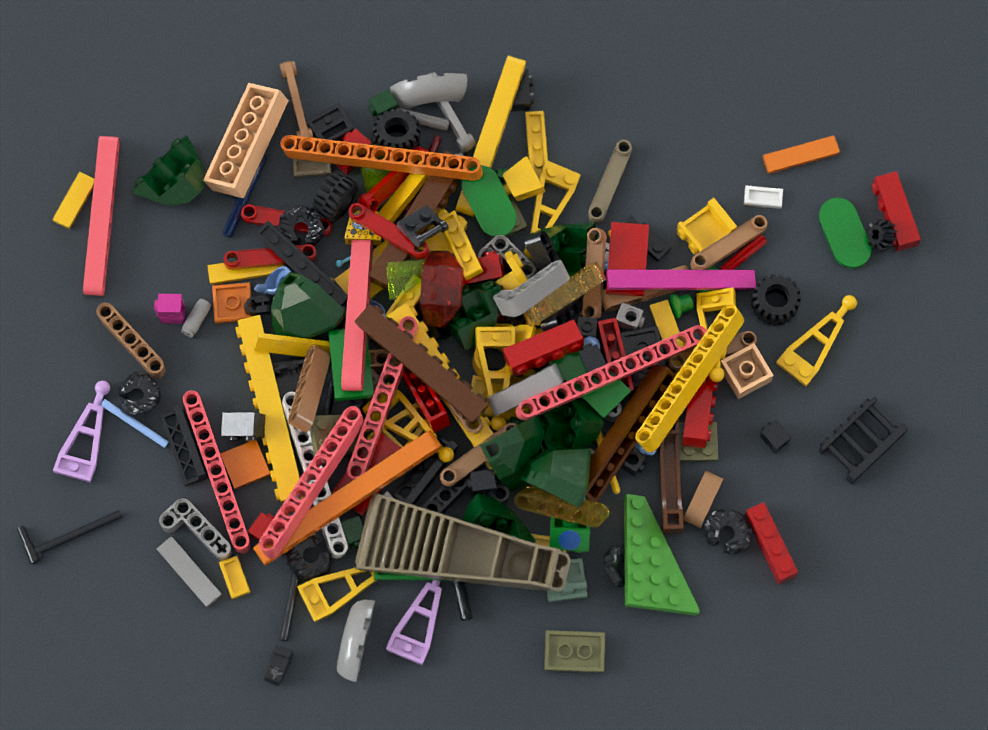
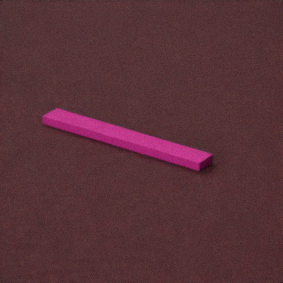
M754 270L606 271L607 290H720L732 287L734 290H754L756 287Z

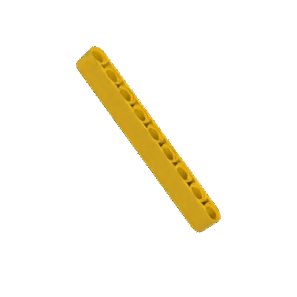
M509 55L473 156L479 160L481 165L489 168L492 167L526 67V61ZM462 190L455 211L474 217L475 215Z
M728 304L723 307L636 433V441L646 452H653L660 446L743 325L744 317L734 304Z

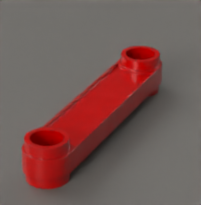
M419 146L413 149L429 152L427 149ZM391 171L368 193L361 195L358 203L375 212L379 205L399 188L410 173Z
M359 203L350 206L349 215L355 223L419 260H423L428 256L429 248L425 241L420 246L424 250L416 252L420 247H416L399 230L396 224ZM362 211L361 214L354 215L355 212Z
M245 205L241 210V216L248 224L263 226L269 221L276 227L279 225L281 214H284L285 211ZM249 211L254 212V215L251 217L245 216ZM321 218L323 225L328 226L324 230L323 236L327 237L332 232V224L328 219ZM303 222L297 223L294 228L295 232L308 234L309 231L308 226Z
M310 244L296 246L302 253L306 251L311 252L313 255L308 258L312 262L315 260L316 249ZM270 248L229 251L224 256V265L229 270L287 265ZM229 258H235L237 261L235 263H229L227 260Z

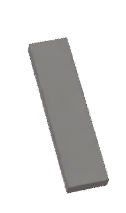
M172 536L157 548V551L206 607H209L222 596L219 590Z

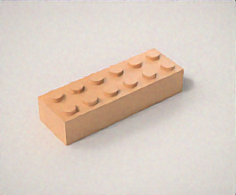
M248 83L203 180L213 191L240 198L245 197L288 103L287 98L280 90Z

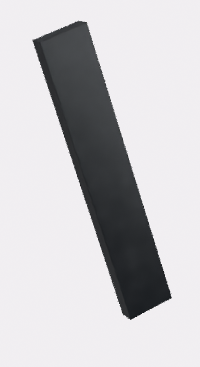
M267 221L255 233L295 273L303 275L319 285L341 307L347 302L348 295L273 224Z

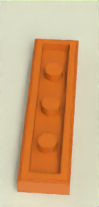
M833 135L765 154L762 158L768 174L839 155L840 150Z

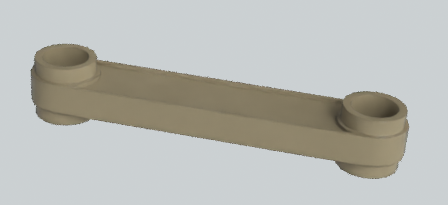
M621 140L615 146L588 211L590 222L599 224L606 216L632 153V145L627 140ZM626 147L628 151L622 152L619 148ZM598 212L601 214V216L594 217L592 216V213Z

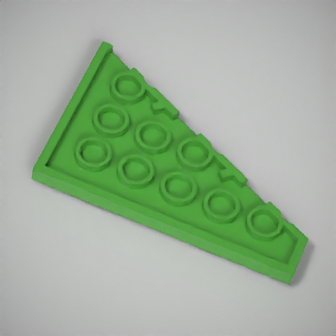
M626 494L624 496L625 606L697 616L699 608L645 496Z

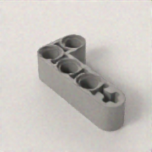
M503 235L494 237L479 251L478 258L484 257V253L495 251L496 254H502L503 264L512 271L504 255L511 250L513 255L517 253L523 264L522 270L528 269L532 272L526 275L528 279L538 273L534 264ZM501 243L504 244L505 247L503 249L496 248V245Z
M558 260L549 264L516 289L498 292L494 295L493 299L502 315L516 317L565 284L570 279V276L563 262Z
M553 363L538 373L486 399L494 415L497 416L530 397L558 386L564 379L556 363Z
M187 499L177 500L160 516L159 522L165 532L173 533L185 524L218 560L223 561L231 558L232 549L230 544ZM186 505L189 507L187 512H179L181 506ZM171 518L174 520L171 526L164 525L167 519ZM195 519L202 521L198 527L192 526V522ZM206 534H215L212 540H205ZM219 543V546L222 549H226L227 552H220L216 545Z

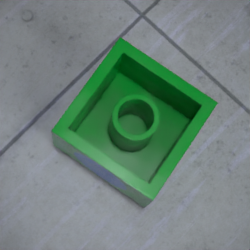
M551 511L549 547L560 549V551L589 552L590 513Z

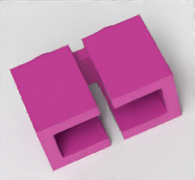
M158 293V300H155L154 310L157 311V317H160L161 323L184 324L185 303L182 294Z

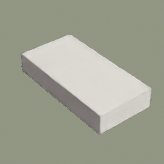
M745 186V206L782 208L783 189Z

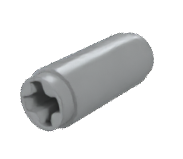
M199 299L182 326L181 332L184 335L192 338L197 333L210 310L211 304L204 299Z

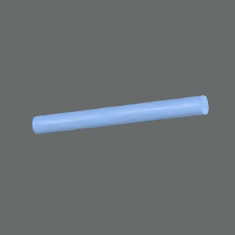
M106 399L102 402V407L166 448L169 441Z

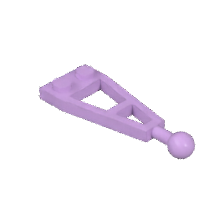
M103 380L96 383L95 391L97 394L94 403H88L60 450L53 468L54 473L91 483L97 466L104 407L101 406L103 397L110 392L109 383ZM92 411L97 413L95 429L84 427ZM79 433L94 437L91 461L67 455Z
M432 581L431 584L426 583L393 631L386 651L423 665L431 645L442 588L439 587L441 581ZM429 591L435 593L432 611L419 606ZM414 612L430 618L425 644L400 634Z

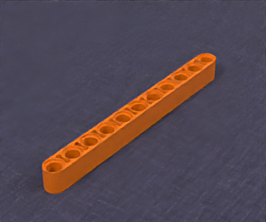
M287 135L281 140V147L285 155L291 159L471 181L479 180L483 175L481 164L474 157ZM385 156L383 159L378 160L379 157ZM403 158L402 161L396 162L398 159ZM421 160L419 164H414L416 161ZM454 165H458L455 169L451 168ZM477 167L476 170L470 171L471 168Z
M432 430L425 432L309 509L277 557L267 558L259 543L253 548L264 565L271 563L442 448L441 443ZM284 528L279 529L277 532L283 531ZM274 544L268 545L267 549L271 548Z

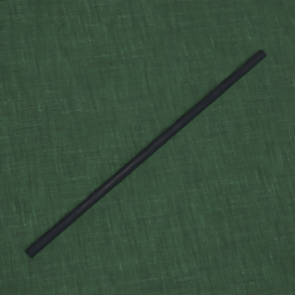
M333 378L329 380L323 415H331L335 395ZM293 573L280 636L282 641H288L297 586L299 584L298 575Z

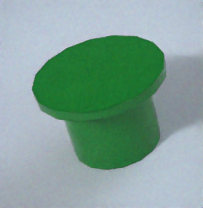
M689 294L682 296L670 295V308L676 318H680L684 312L693 310V301Z

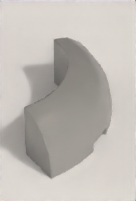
M444 73V76L433 77L432 74L417 76V80L408 82L406 79L391 86L390 91L398 106L405 110L431 102H459L466 92L467 74Z
M374 600L356 602L351 607L345 625L337 661V671L339 675L356 682L360 672L364 651L362 646H364L373 617Z

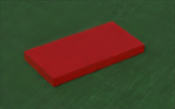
M611 222L608 270H646L649 225ZM606 285V294L644 297V290H607Z
M381 433L368 470L400 450L401 447ZM363 449L359 457H367L368 450ZM355 467L352 470V476H359L362 469ZM347 472L333 489L332 494L353 481ZM373 495L352 509L363 516L368 510L370 499L373 498Z

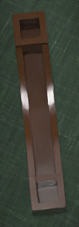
M679 418L659 446L663 534H682Z

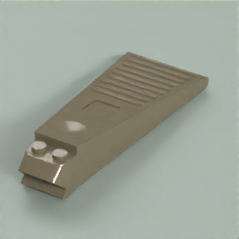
M374 493L373 498L370 499L355 560V569L530 590L561 591L566 583L570 557L567 553L560 551V549L537 545Z

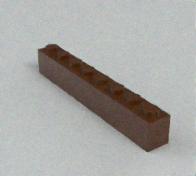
M446 150L444 152V154L454 155ZM454 165L451 168L455 169L458 165ZM429 176L405 217L426 205L439 217L440 210L444 209L448 203V197L456 191L459 179ZM429 228L425 229L424 231L420 232V233L417 234V235H421V234L425 233L426 231L429 230ZM388 243L369 273L370 281L391 292L392 288L397 287L402 272L408 269L412 255Z
M369 304L354 321L355 324L469 422L474 424L488 408L487 399L482 394L478 393L476 395L471 391L473 387L465 380L461 382L457 379L458 374L450 367L448 369L442 366L443 361L436 355L430 356L427 353L428 349L422 343L417 345L412 340L414 337L408 331L402 332L397 328L399 324L390 317L388 320L384 317L383 314L385 312L377 305L373 307Z
M656 364L651 367L590 458L586 502L597 503L637 443L636 433L676 377L668 367Z

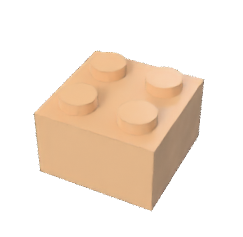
M755 343L720 362V368L724 371V377L737 399L770 383L774 376Z

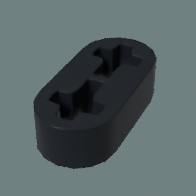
M270 294L248 298L244 304L245 313L250 316L271 314V305L264 304H268L269 300L273 302L275 295ZM251 303H253L254 306L260 305L257 306L255 310H253L252 307H249Z

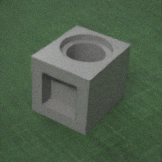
M622 303L616 317L618 326L629 331L637 330L638 327L642 328L645 317H642L644 310ZM632 315L636 320L630 322L626 317Z

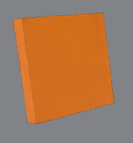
M250 282L212 286L215 324L238 322L237 320L253 317L244 311V304L251 297Z
M257 440L247 442L220 454L235 490L271 475Z

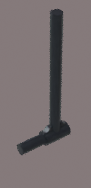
M120 510L40 546L31 542L25 526H20L17 530L23 541V548L30 564H36L41 560V553L121 518L122 515Z

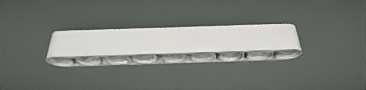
M288 392L283 398L282 408L287 424L292 406L287 405L286 401L294 399L295 392ZM288 424L304 473L311 461L306 460L303 455L311 453L315 457L310 430L304 433ZM305 435L308 441L302 443L298 440V436ZM316 480L310 481L309 484L314 483ZM327 482L322 488L326 495L324 497L317 496L313 502L314 506L331 496ZM338 517L322 528L327 548L332 557L336 559L342 558L348 548ZM327 527H336L337 533L330 534L327 531ZM339 544L343 547V551L340 553L335 552L333 546Z

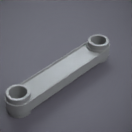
M435 72L429 73L432 74L433 77H438ZM437 102L458 138L456 142L460 151L464 153L476 147L474 138L470 133L467 134L449 102Z

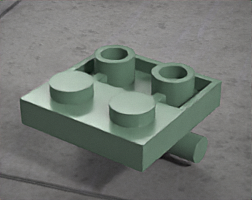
M582 558L570 559L565 586L561 591H547L548 603L588 597Z

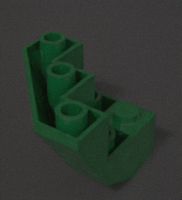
M185 135L182 139H175L170 145L172 148L162 158L158 157L152 163L153 167L144 177L141 175L134 182L136 185L132 190L134 194L167 206L189 203L200 194L206 185L203 181L205 178L204 166L189 137Z
M595 222L556 225L535 232L545 231L548 234L559 259L563 262L570 276L569 281L575 293L582 289L585 280L587 234L589 230L596 228ZM598 233L594 237L595 241L597 240Z
M289 272L278 284L271 305L273 335L309 339L336 328L346 317L347 311L319 285L303 275Z
M495 281L442 289L431 297L449 332L465 351L476 346V327H494L496 325L499 308L493 297L502 288Z
M557 391L558 398L564 399V393ZM542 398L539 399L540 404L546 407L547 401ZM580 398L538 415L545 430L538 455L546 449L587 448L598 438L604 424L603 420L591 406Z
M538 416L522 421L517 426L480 445L497 477L510 492L527 485V483L519 478L527 462L538 455L545 434Z
M583 447L546 449L527 462L519 479L538 490L552 494L566 503L579 508L585 501L588 491L591 450Z
M478 493L467 506L462 521L531 543L536 542L514 511L497 499Z

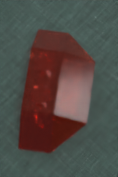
M448 250L430 251L422 266L420 306L427 327H445L462 305L464 268Z

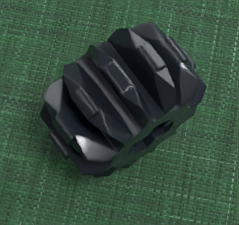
M876 219L874 222L869 223L870 228L866 229L868 236L865 237L869 239L868 245H871L875 250L881 251L888 250L889 247L894 246L893 241L897 240L895 234L898 232L894 230L895 224L891 223L888 219Z

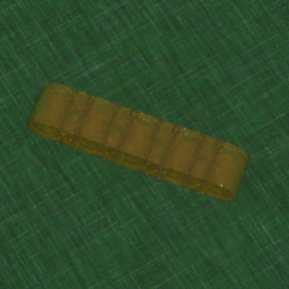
M593 262L570 276V279L565 284L524 312L523 316L529 326L532 327L542 322L606 280L598 263Z
M531 486L524 487L514 498L515 505L521 510L591 527H599L610 515L608 507L602 503L585 500L578 508L552 494Z

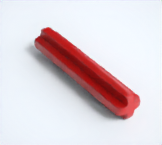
M762 234L756 237L720 267V270H734L767 243L766 238Z

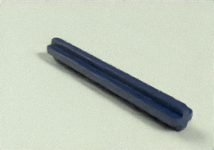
M265 154L245 197L237 198L222 231L223 235L228 238L233 236L241 218V210L247 205L267 160Z

